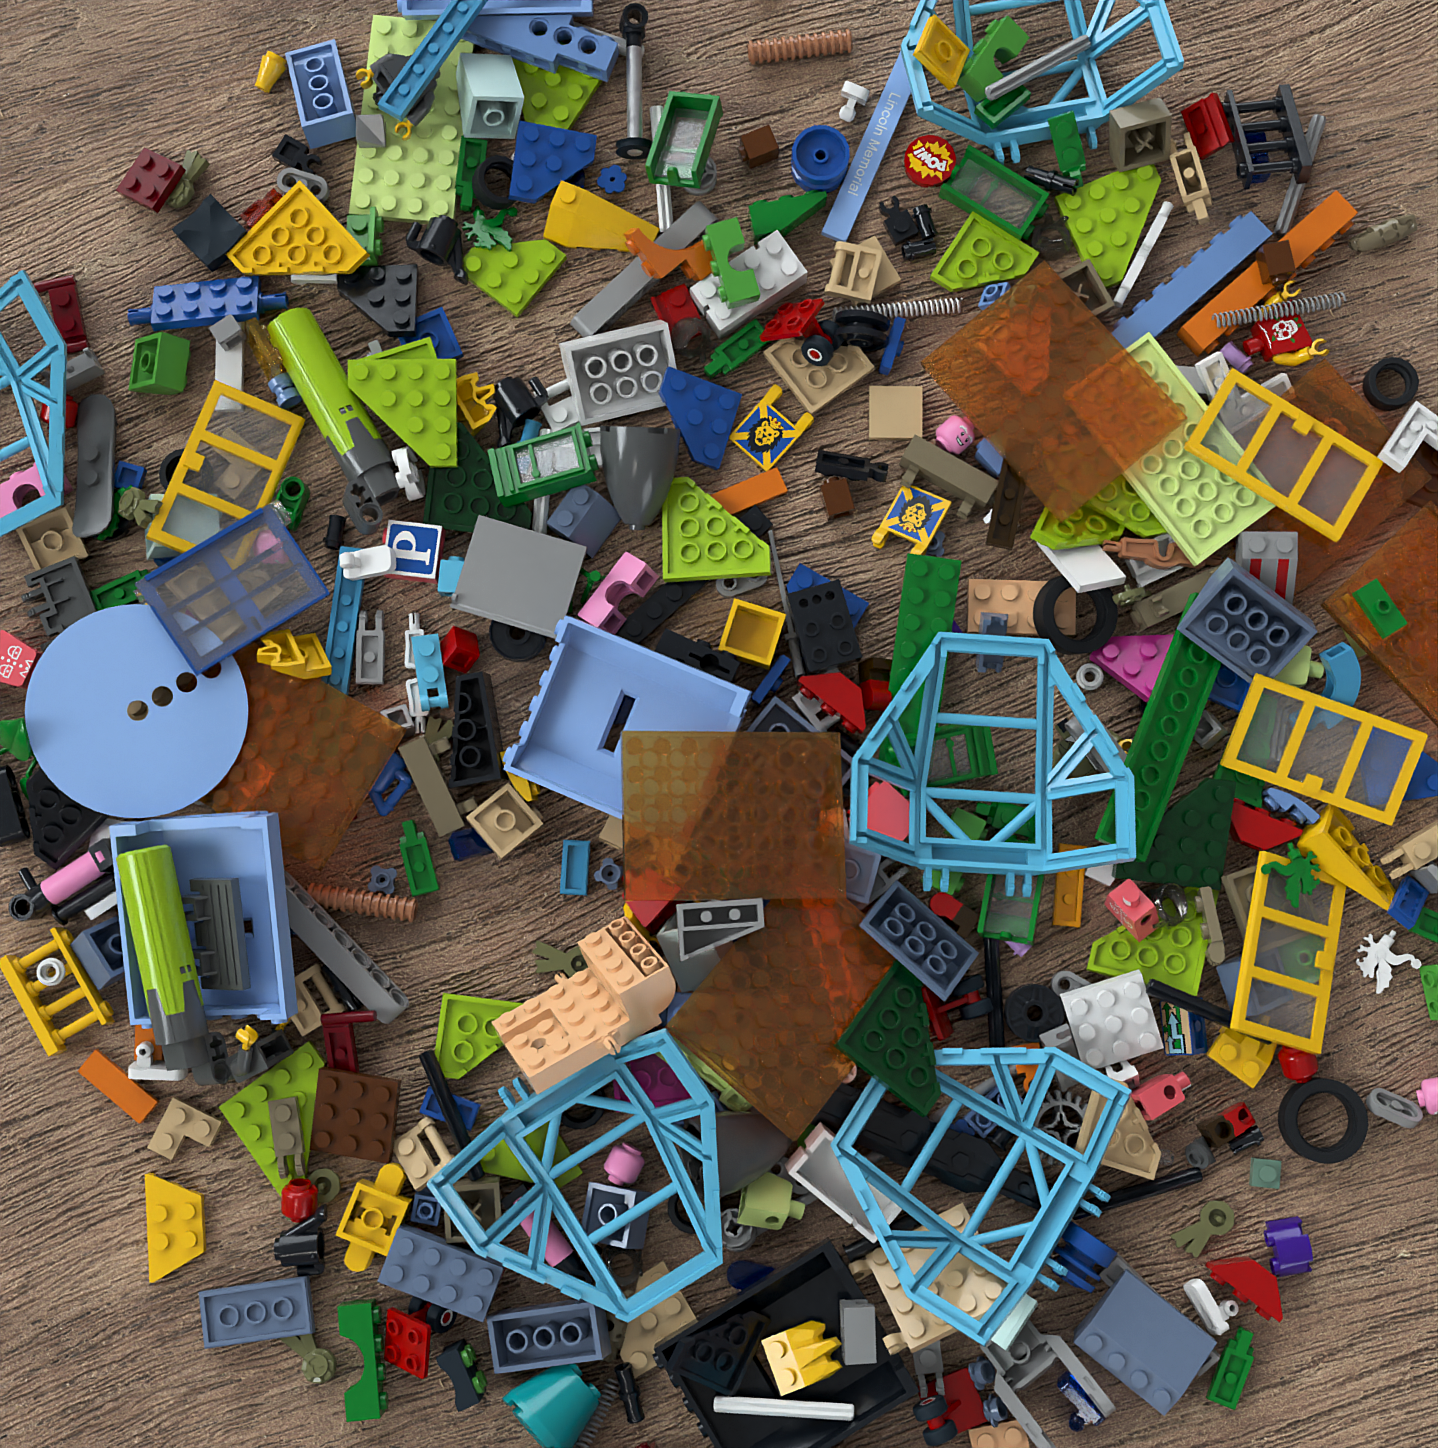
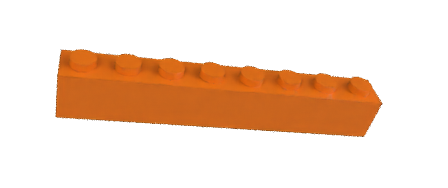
M1335 190L1278 242L1289 240L1295 269L1297 270L1300 266L1305 269L1316 259L1314 254L1319 249L1322 252L1326 251L1335 242L1333 237L1338 232L1343 235L1354 225L1352 219L1358 212ZM1256 260L1186 322L1176 335L1197 357L1204 351L1209 354L1220 344L1218 339L1225 334L1226 337H1229L1239 327L1238 324L1234 326L1233 322L1229 327L1227 315L1225 314L1226 327L1222 326V316L1220 315L1221 327L1219 329L1217 327V317L1215 316L1214 320H1211L1214 313L1218 315L1220 312L1223 314L1225 311L1229 312L1230 310L1234 312V310L1255 308L1262 300L1266 302L1278 292L1275 288L1279 285L1273 286L1272 283L1262 284ZM1294 272L1288 281H1292L1297 274Z

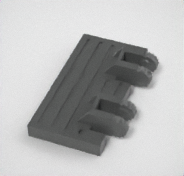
M75 556L24 576L28 587L33 588L41 585L40 588L23 594L21 598L23 603H30L42 597L46 598L47 603L31 608L27 614L29 618L40 616L45 632L49 637L61 634L78 620L98 611L79 560ZM54 639L40 646L42 652H45Z
M239 878L190 879V890L200 891V894L181 895L183 904H193L194 912L185 911L186 921H199L194 923L197 946H206V949H192L194 959H199L200 966L196 965L198 976H203L200 977L202 989L246 990L251 988Z

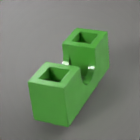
M1008 15L999 21L995 19L985 29L987 35L984 39H980L973 47L972 51L974 54L971 58L966 59L957 84L976 102L987 97L985 94L987 86L999 81L1004 76L996 68L994 57L1002 64L1017 57L1030 38Z
M735 217L707 225L702 241L705 251H710L713 261H710V268L713 277L718 276L721 286L717 287L721 303L726 302L727 308L732 309L759 301L760 291L753 269L737 271L728 262V257L734 252L743 250L745 244L738 218Z
M958 807L955 808L950 817L971 840L984 841L988 829L984 828L987 821ZM946 829L944 830L943 834L955 839ZM932 870L931 888L941 892L939 887L941 871ZM949 871L948 892L944 893L951 896L954 892L959 893L965 881V878L961 877L963 872Z

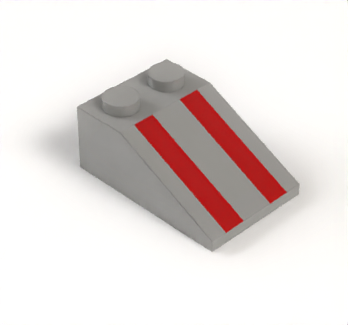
M1242 531L1235 536V562L1293 605L1298 561V532Z

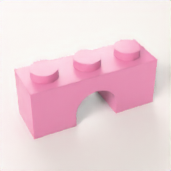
M35 462L33 467L26 471H18L12 474L8 481L0 484V518L21 508L22 500L28 492L38 490L41 497L46 495L42 488L43 485ZM64 473V495L74 489Z
M625 552L577 615L585 623L615 635L626 621V618L618 611L622 598L632 593L644 597L659 576L645 562Z

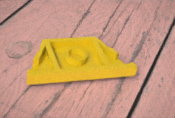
M154 1173L145 1174L149 1283H154L206 1251L204 1194L192 1189L188 1190L178 1183L169 1182L157 1177V1174Z

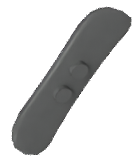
M91 394L81 400L76 417L78 467L72 532L77 538L91 537L102 533L110 526L114 515L117 419L111 400L105 395Z

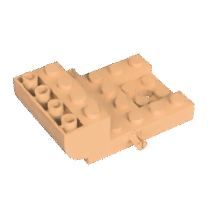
M626 916L612 921L608 926L597 932L590 933L583 940L577 942L588 968L575 973L569 979L565 973L559 972L561 978L558 974L554 977L558 983L557 985L550 987L546 992L527 1000L523 1005L502 1014L498 1019L492 1021L500 1040L537 1095L609 1053L616 1055L615 1051L619 1053L621 1046L662 1023L659 1014L670 1005L675 995L676 984L667 963Z

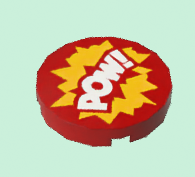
M935 135L918 137L910 143L904 155L906 175L913 183L925 188L942 186L943 183L950 179L956 164V155L953 147L947 140Z

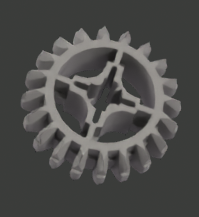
M1055 1090L1053 1099L1051 1094L1047 1092L1045 1096L1046 1101L1042 1103L1033 1126L1047 1134H1051L1055 1139L1067 1145L1068 1136L1080 1131L1088 1103L1079 1106L1082 1097L1078 1095L1071 1101L1072 1092L1066 1091L1062 1098L1061 1091ZM1063 1105L1071 1107L1076 1112L1080 1123L1067 1121L1065 1112H1063ZM1054 1106L1051 1119L1048 1122L1039 1124L1043 1113ZM1058 1121L1071 1127L1065 1128L1062 1134L1050 1129L1054 1128L1055 1124L1058 1125L1056 1123ZM1076 1140V1142H1075L1072 1146H1070V1147H1071L1072 1149H1074V1150H1075V1146H1076L1077 1140ZM1040 1150V1160H1043L1047 1153ZM1048 1154L1047 1163L1053 1165L1055 1158ZM1057 1160L1058 1165L1064 1166V1163Z

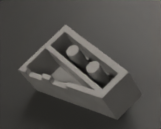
M762 898L677 904L676 914L680 962L765 927Z

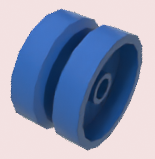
M814 125L803 130L796 137L792 147L791 174L796 184L804 191L818 190L819 192L826 191V193L836 190L844 182L850 158L849 145L845 136L830 126Z

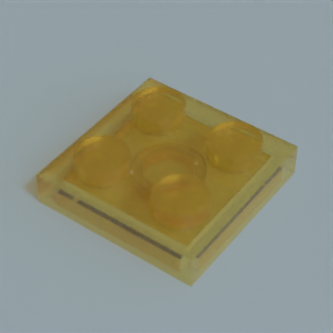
M256 317L247 320V343L269 382L275 376L283 373V368L280 364L283 362L282 356L277 347L272 348L268 340L271 337L264 324L260 325Z

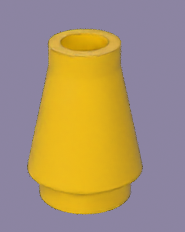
M267 51L265 56L262 55L257 81L254 86L269 93L273 85L287 69L285 67L287 61L281 56Z

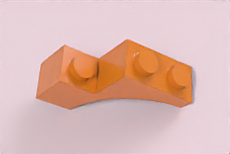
M630 228L623 234L627 240L625 245L633 255H638L643 262L641 267L649 277L653 276V278L662 279L680 263L682 264L680 268L688 279L702 281L712 272L710 268V261H713L710 251H705L702 240L690 247L672 250L652 242L639 228Z

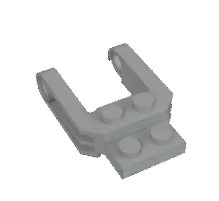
M1028 1319L1008 1351L992 1340L989 1341L986 1347L980 1345V1348L997 1369L994 1385L995 1392L1037 1448H1056V1446L1019 1399L1017 1392L1024 1390L1054 1366L1058 1359L1067 1367L1105 1418L1117 1409L1061 1336L1040 1334L1030 1319Z

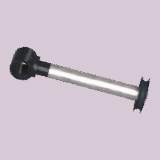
M630 3L624 8L619 23L622 38L626 40L627 138L616 142V147L618 148L616 154L619 157L631 160L648 158L653 143L651 140L643 138L642 40L645 38L648 12L644 6L638 3ZM628 19H636L639 24H633Z

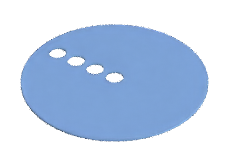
M131 604L110 607L78 620L59 634L40 657L28 685L25 700V722L30 745L40 767L48 778L71 799L87 808L110 816L123 818L156 817L175 812L196 802L208 794L225 777L234 764L245 738L248 724V698L244 679L233 655L220 662L221 672L217 677L207 678L200 674L196 677V688L191 692H182L176 685L177 677L185 672L195 674L149 605ZM176 612L173 614L183 632L200 623L183 613ZM207 627L188 637L200 657L223 644ZM161 686L169 688L173 693L171 703L164 707L157 706L152 700L153 691ZM133 701H142L148 706V715L143 720L135 721L128 716L127 708Z

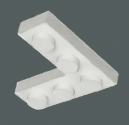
M1218 351L1194 364L1210 402L1229 372L1222 352ZM1280 373L1261 384V386L1287 402L1296 398L1289 378L1285 373ZM1234 385L1216 418L1231 435L1266 415L1271 406L1249 392L1240 396L1236 385Z
M1415 401L1377 458L1400 473L1423 440L1438 451V416L1418 401Z

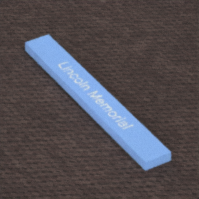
M901 51L823 227L821 235L837 242H847L911 95Z

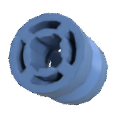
M288 372L279 374L268 382L271 392L277 396L276 401L280 408L287 409L293 407L303 400Z

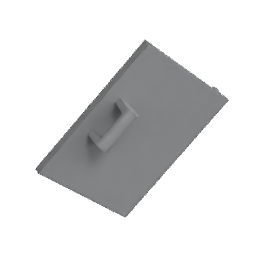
M479 515L455 593L451 596L452 602L450 607L556 639L557 635L554 634L556 625L560 619L564 620L565 615L568 613L587 547Z

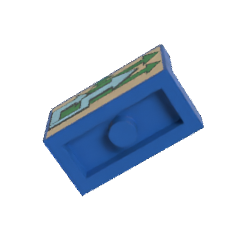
M1161 1000L1159 1004L1165 1055L1207 1053L1205 1018Z

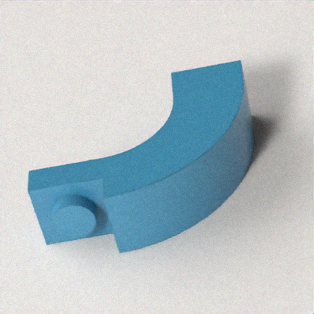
M1341 642L1318 654L1326 671V685L1320 696L1353 707L1360 690L1361 670L1353 648ZM1315 706L1306 731L1315 728L1319 722L1329 729L1340 722L1345 716ZM1301 708L1289 714L1288 722L1293 728Z

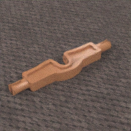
M1123 537L1119 542L1105 539L1102 544L1104 546L1102 547L1103 551L1117 552L1119 558L1143 561L1148 566L1161 570L1171 569L1175 566L1201 569L1205 565L1218 566L1222 561L1220 560L1222 559L1221 555L1211 554L1194 567L1175 542L1167 545L1166 554L1163 557L1159 553L1158 542L1155 539Z

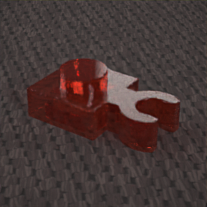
M274 188L271 189L262 200H256L239 217L246 225L252 228L282 198V195Z

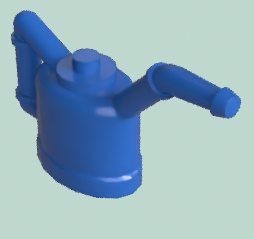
M368 731L346 761L315 764L297 751H292L289 754L292 761H296L313 775L322 776V774H328L327 772L334 768H338L339 772L348 771L351 774L349 778L353 781L351 787L358 792L362 789L367 791L379 815L383 817L394 810L395 805L407 790L411 789L413 784L412 777L404 771L406 767L404 759ZM395 778L398 779L400 783L384 801L381 794L387 790Z

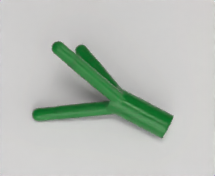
M581 567L580 574L585 576L588 582L580 600V603L584 604L592 586L597 581H603L606 576H601L598 571L589 573Z

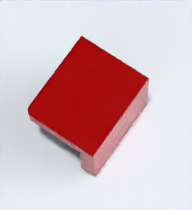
M453 625L440 643L443 665L460 672L467 673L480 657L477 635Z

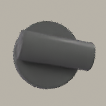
M1203 1135L1195 1138L1185 1148L1186 1158L1195 1168L1205 1169L1216 1162Z

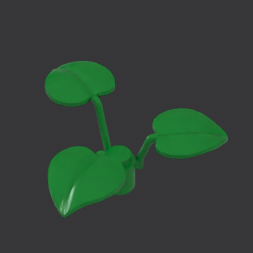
M24 718L1 720L0 744L4 748L0 749V755L9 751L20 761H27L31 756L34 757L26 771V777L20 780L21 790L29 801L26 781L33 774L38 761L30 745Z

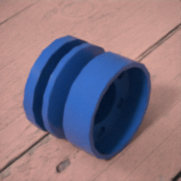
M1070 1221L1061 1236L1066 1245L1064 1248L1056 1245L1054 1251L1059 1256L1057 1259L1052 1256L1049 1258L1068 1270L1066 1276L1054 1272L1057 1276L1075 1288L1092 1293L1096 1287L1085 1280L1086 1277L1089 1275L1100 1281L1101 1276L1093 1269V1266L1096 1263L1108 1268L1117 1252Z

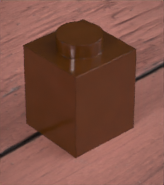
M770 125L740 136V146L737 147V151L741 161H746L749 169L778 159L779 146Z
M1289 240L1262 245L1255 254L1262 284L1272 283L1273 286L1288 282V279L1296 271Z
M832 477L823 481L824 484L820 485L819 493L827 520L831 521L854 514L855 507L846 478L839 480V477Z

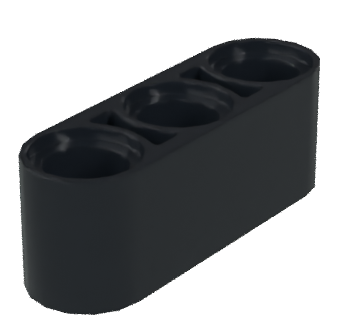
M9 765L0 767V847L2 848L30 839V829L14 772Z

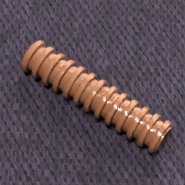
M845 29V32L837 30V33L829 31V34L821 32V35L813 33V36L805 34V37L797 35V38L789 36V39L781 37V40L773 38V41L765 39L764 42H761L759 39L756 43H753L751 40L747 44L749 63L754 65L755 62L762 64L763 61L770 63L771 60L779 62V59L787 61V58L795 60V57L803 59V56L811 58V55L819 57V54L827 56V53L835 55V52L843 54V51L851 53L853 42L851 31Z
M313 882L307 890L311 897L327 910L332 907L334 911H337L339 908L342 912L349 910L350 913H354L357 911L360 915L365 912L367 916L374 914L375 917L383 915V918L386 919L391 916L392 920L400 918V921L408 919L409 922H413L417 915L418 901L416 898L409 900L408 897L400 899L398 895L393 898L391 894L383 896V893H378V895H375V892L372 891L367 894L365 890L358 892L357 889L350 891L349 888L342 890L340 886H337L335 889L332 885L325 887L324 884H320L317 886Z

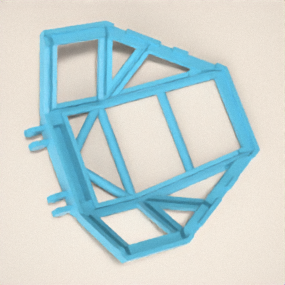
M920 0L906 38L904 37L901 44V55L917 116L978 144L986 145L991 150H994L995 160L1004 165L1005 161L1002 148L1010 147L1013 164L1019 163L1020 152L1018 145L1052 139L1047 118L1072 110L1074 111L1079 134L1086 133L1090 150L1097 149L1098 141L1095 130L1103 123L1109 121V110L1132 105L1183 69L1184 59L1164 0H1136L1140 3V6L1105 31L1104 29L1116 0H1099L1088 30L1081 1L1063 0L1073 40L1087 35L1091 42L1090 48L1079 53L1077 59L1065 61L1037 76L1041 77L1073 71L1048 105L1032 108L1022 105L992 130L974 113L975 107L983 100L976 102L965 91L964 95L971 119L931 101L922 64L913 56V53L928 18L934 14L937 16L934 8L938 0ZM952 0L956 36L970 49L967 59L971 58L974 54L972 51L973 40L970 16L1059 0H997L969 5V0ZM1150 19L1162 59L1107 98L1095 59ZM1017 70L1003 72V78ZM1083 76L1089 97L1063 102Z
M21 270L18 274L10 277V280L0 288V312L20 296L47 345L20 367L0 332V376H3L0 378V390L11 385L27 434L26 437L0 450V462L31 447L43 485L42 488L46 495L0 518V538L64 505L67 344L25 270ZM51 365L50 388L34 380V378ZM33 398L50 407L49 447Z
M938 632L860 749L852 758L849 844L924 870V891L931 890L932 870L941 871L939 882L941 892H948L950 871L1006 875V896L1014 895L1015 876H1023L1022 894L1023 897H1030L1032 876L1131 862L1136 859L1134 775L1129 767L1126 768L1118 755V749L1096 714L1093 715L1085 702V696L1078 685L1071 680L1055 654V648L1049 639ZM947 652L1037 658L1036 719L938 712ZM925 680L915 752L913 755L898 719ZM1056 685L1084 729V733L1052 769L1054 687ZM936 723L1036 730L1035 794L926 787ZM886 736L889 738L901 768L872 757ZM1093 747L1096 748L1110 770L1108 773L1067 779ZM868 775L909 791V844L867 828ZM1115 789L1116 844L1052 853V800ZM931 798L1029 805L992 839L981 841L971 840ZM926 809L955 839L926 837ZM1035 815V844L1005 842Z
M666 1028L636 1037L621 1046L619 1053L615 1051L616 1055H611L610 1053L538 1095L536 1092L530 1094L528 1087L520 1077L512 1080V1083L522 1098L517 1103L511 1092L506 1087H501L498 1089V1092L508 1110L427 1182V1187L476 1254L484 1258L488 1256L503 1263L502 1266L541 1284L547 1283L561 1289V1293L574 1299H583L616 1314V1318L627 1323L723 1264L715 1098ZM661 1052L692 1098L656 1107L625 1062ZM615 1079L631 1102L592 1095L591 1093ZM579 1103L634 1114L626 1121L552 1167L563 1111ZM700 1115L701 1140L675 1122ZM549 1121L541 1162L524 1139V1136ZM645 1122L673 1182L587 1235L554 1179ZM504 1139L535 1185L485 1231L452 1185ZM674 1142L703 1162L705 1209ZM678 1192L704 1251L627 1299L594 1245ZM534 1211L528 1256L499 1244ZM552 1211L595 1280V1286L544 1264Z
M1026 1047L942 1048V1050H934L935 1066L990 1065L1006 1109L935 1069L937 1082H940L941 1092L953 1099L901 1186L852 1148L887 1090L873 1077L830 1144L908 1299L984 1347L993 1338L1036 1280L1057 1292L1059 1285L1054 1280L1042 1275L1041 1271L1046 1264L1057 1274L1066 1276L1068 1270L1049 1257L1079 1206L1088 1213L1098 1218L1100 1217L1102 1211L1094 1204H1090L1083 1199L1087 1191L1101 1201L1108 1202L1111 1197L1093 1185L1092 1182L1130 1099L1132 1090L1056 1047H1044V1049H1027ZM1008 1065H1039L1022 1104ZM1056 1070L1108 1099L1084 1155L1033 1126ZM963 1104L1018 1136V1139L963 1232L960 1233L910 1194V1191ZM1026 1147L1041 1203V1208L1035 1219L1031 1222L974 1235ZM1038 1149L1066 1164L1050 1193ZM867 1182L929 1231L891 1230ZM1025 1235L1009 1263L982 1247V1245ZM900 1248L936 1250L918 1272L913 1275ZM958 1252L1009 1283L980 1321H977L928 1290L929 1286Z

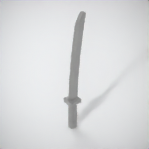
M768 530L784 614H786L788 634H784V639L790 649L795 677H801L805 675V669L802 663L800 646L796 633L793 630L786 602V593L773 532Z

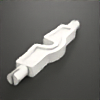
M1163 202L1113 300L1114 306H1123L1147 256L1174 207L1172 203Z
M411 613L408 614L410 630L405 631V667L416 669L411 637L423 636L425 631L420 629V614L414 613L413 615ZM417 678L408 679L406 681V689L409 700V713L412 718H415V734H425V717L430 716V711L422 712Z

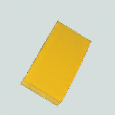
M506 751L500 752L501 760L504 766L505 762H503V756ZM506 771L510 781L526 801H538L537 794H540L539 784Z

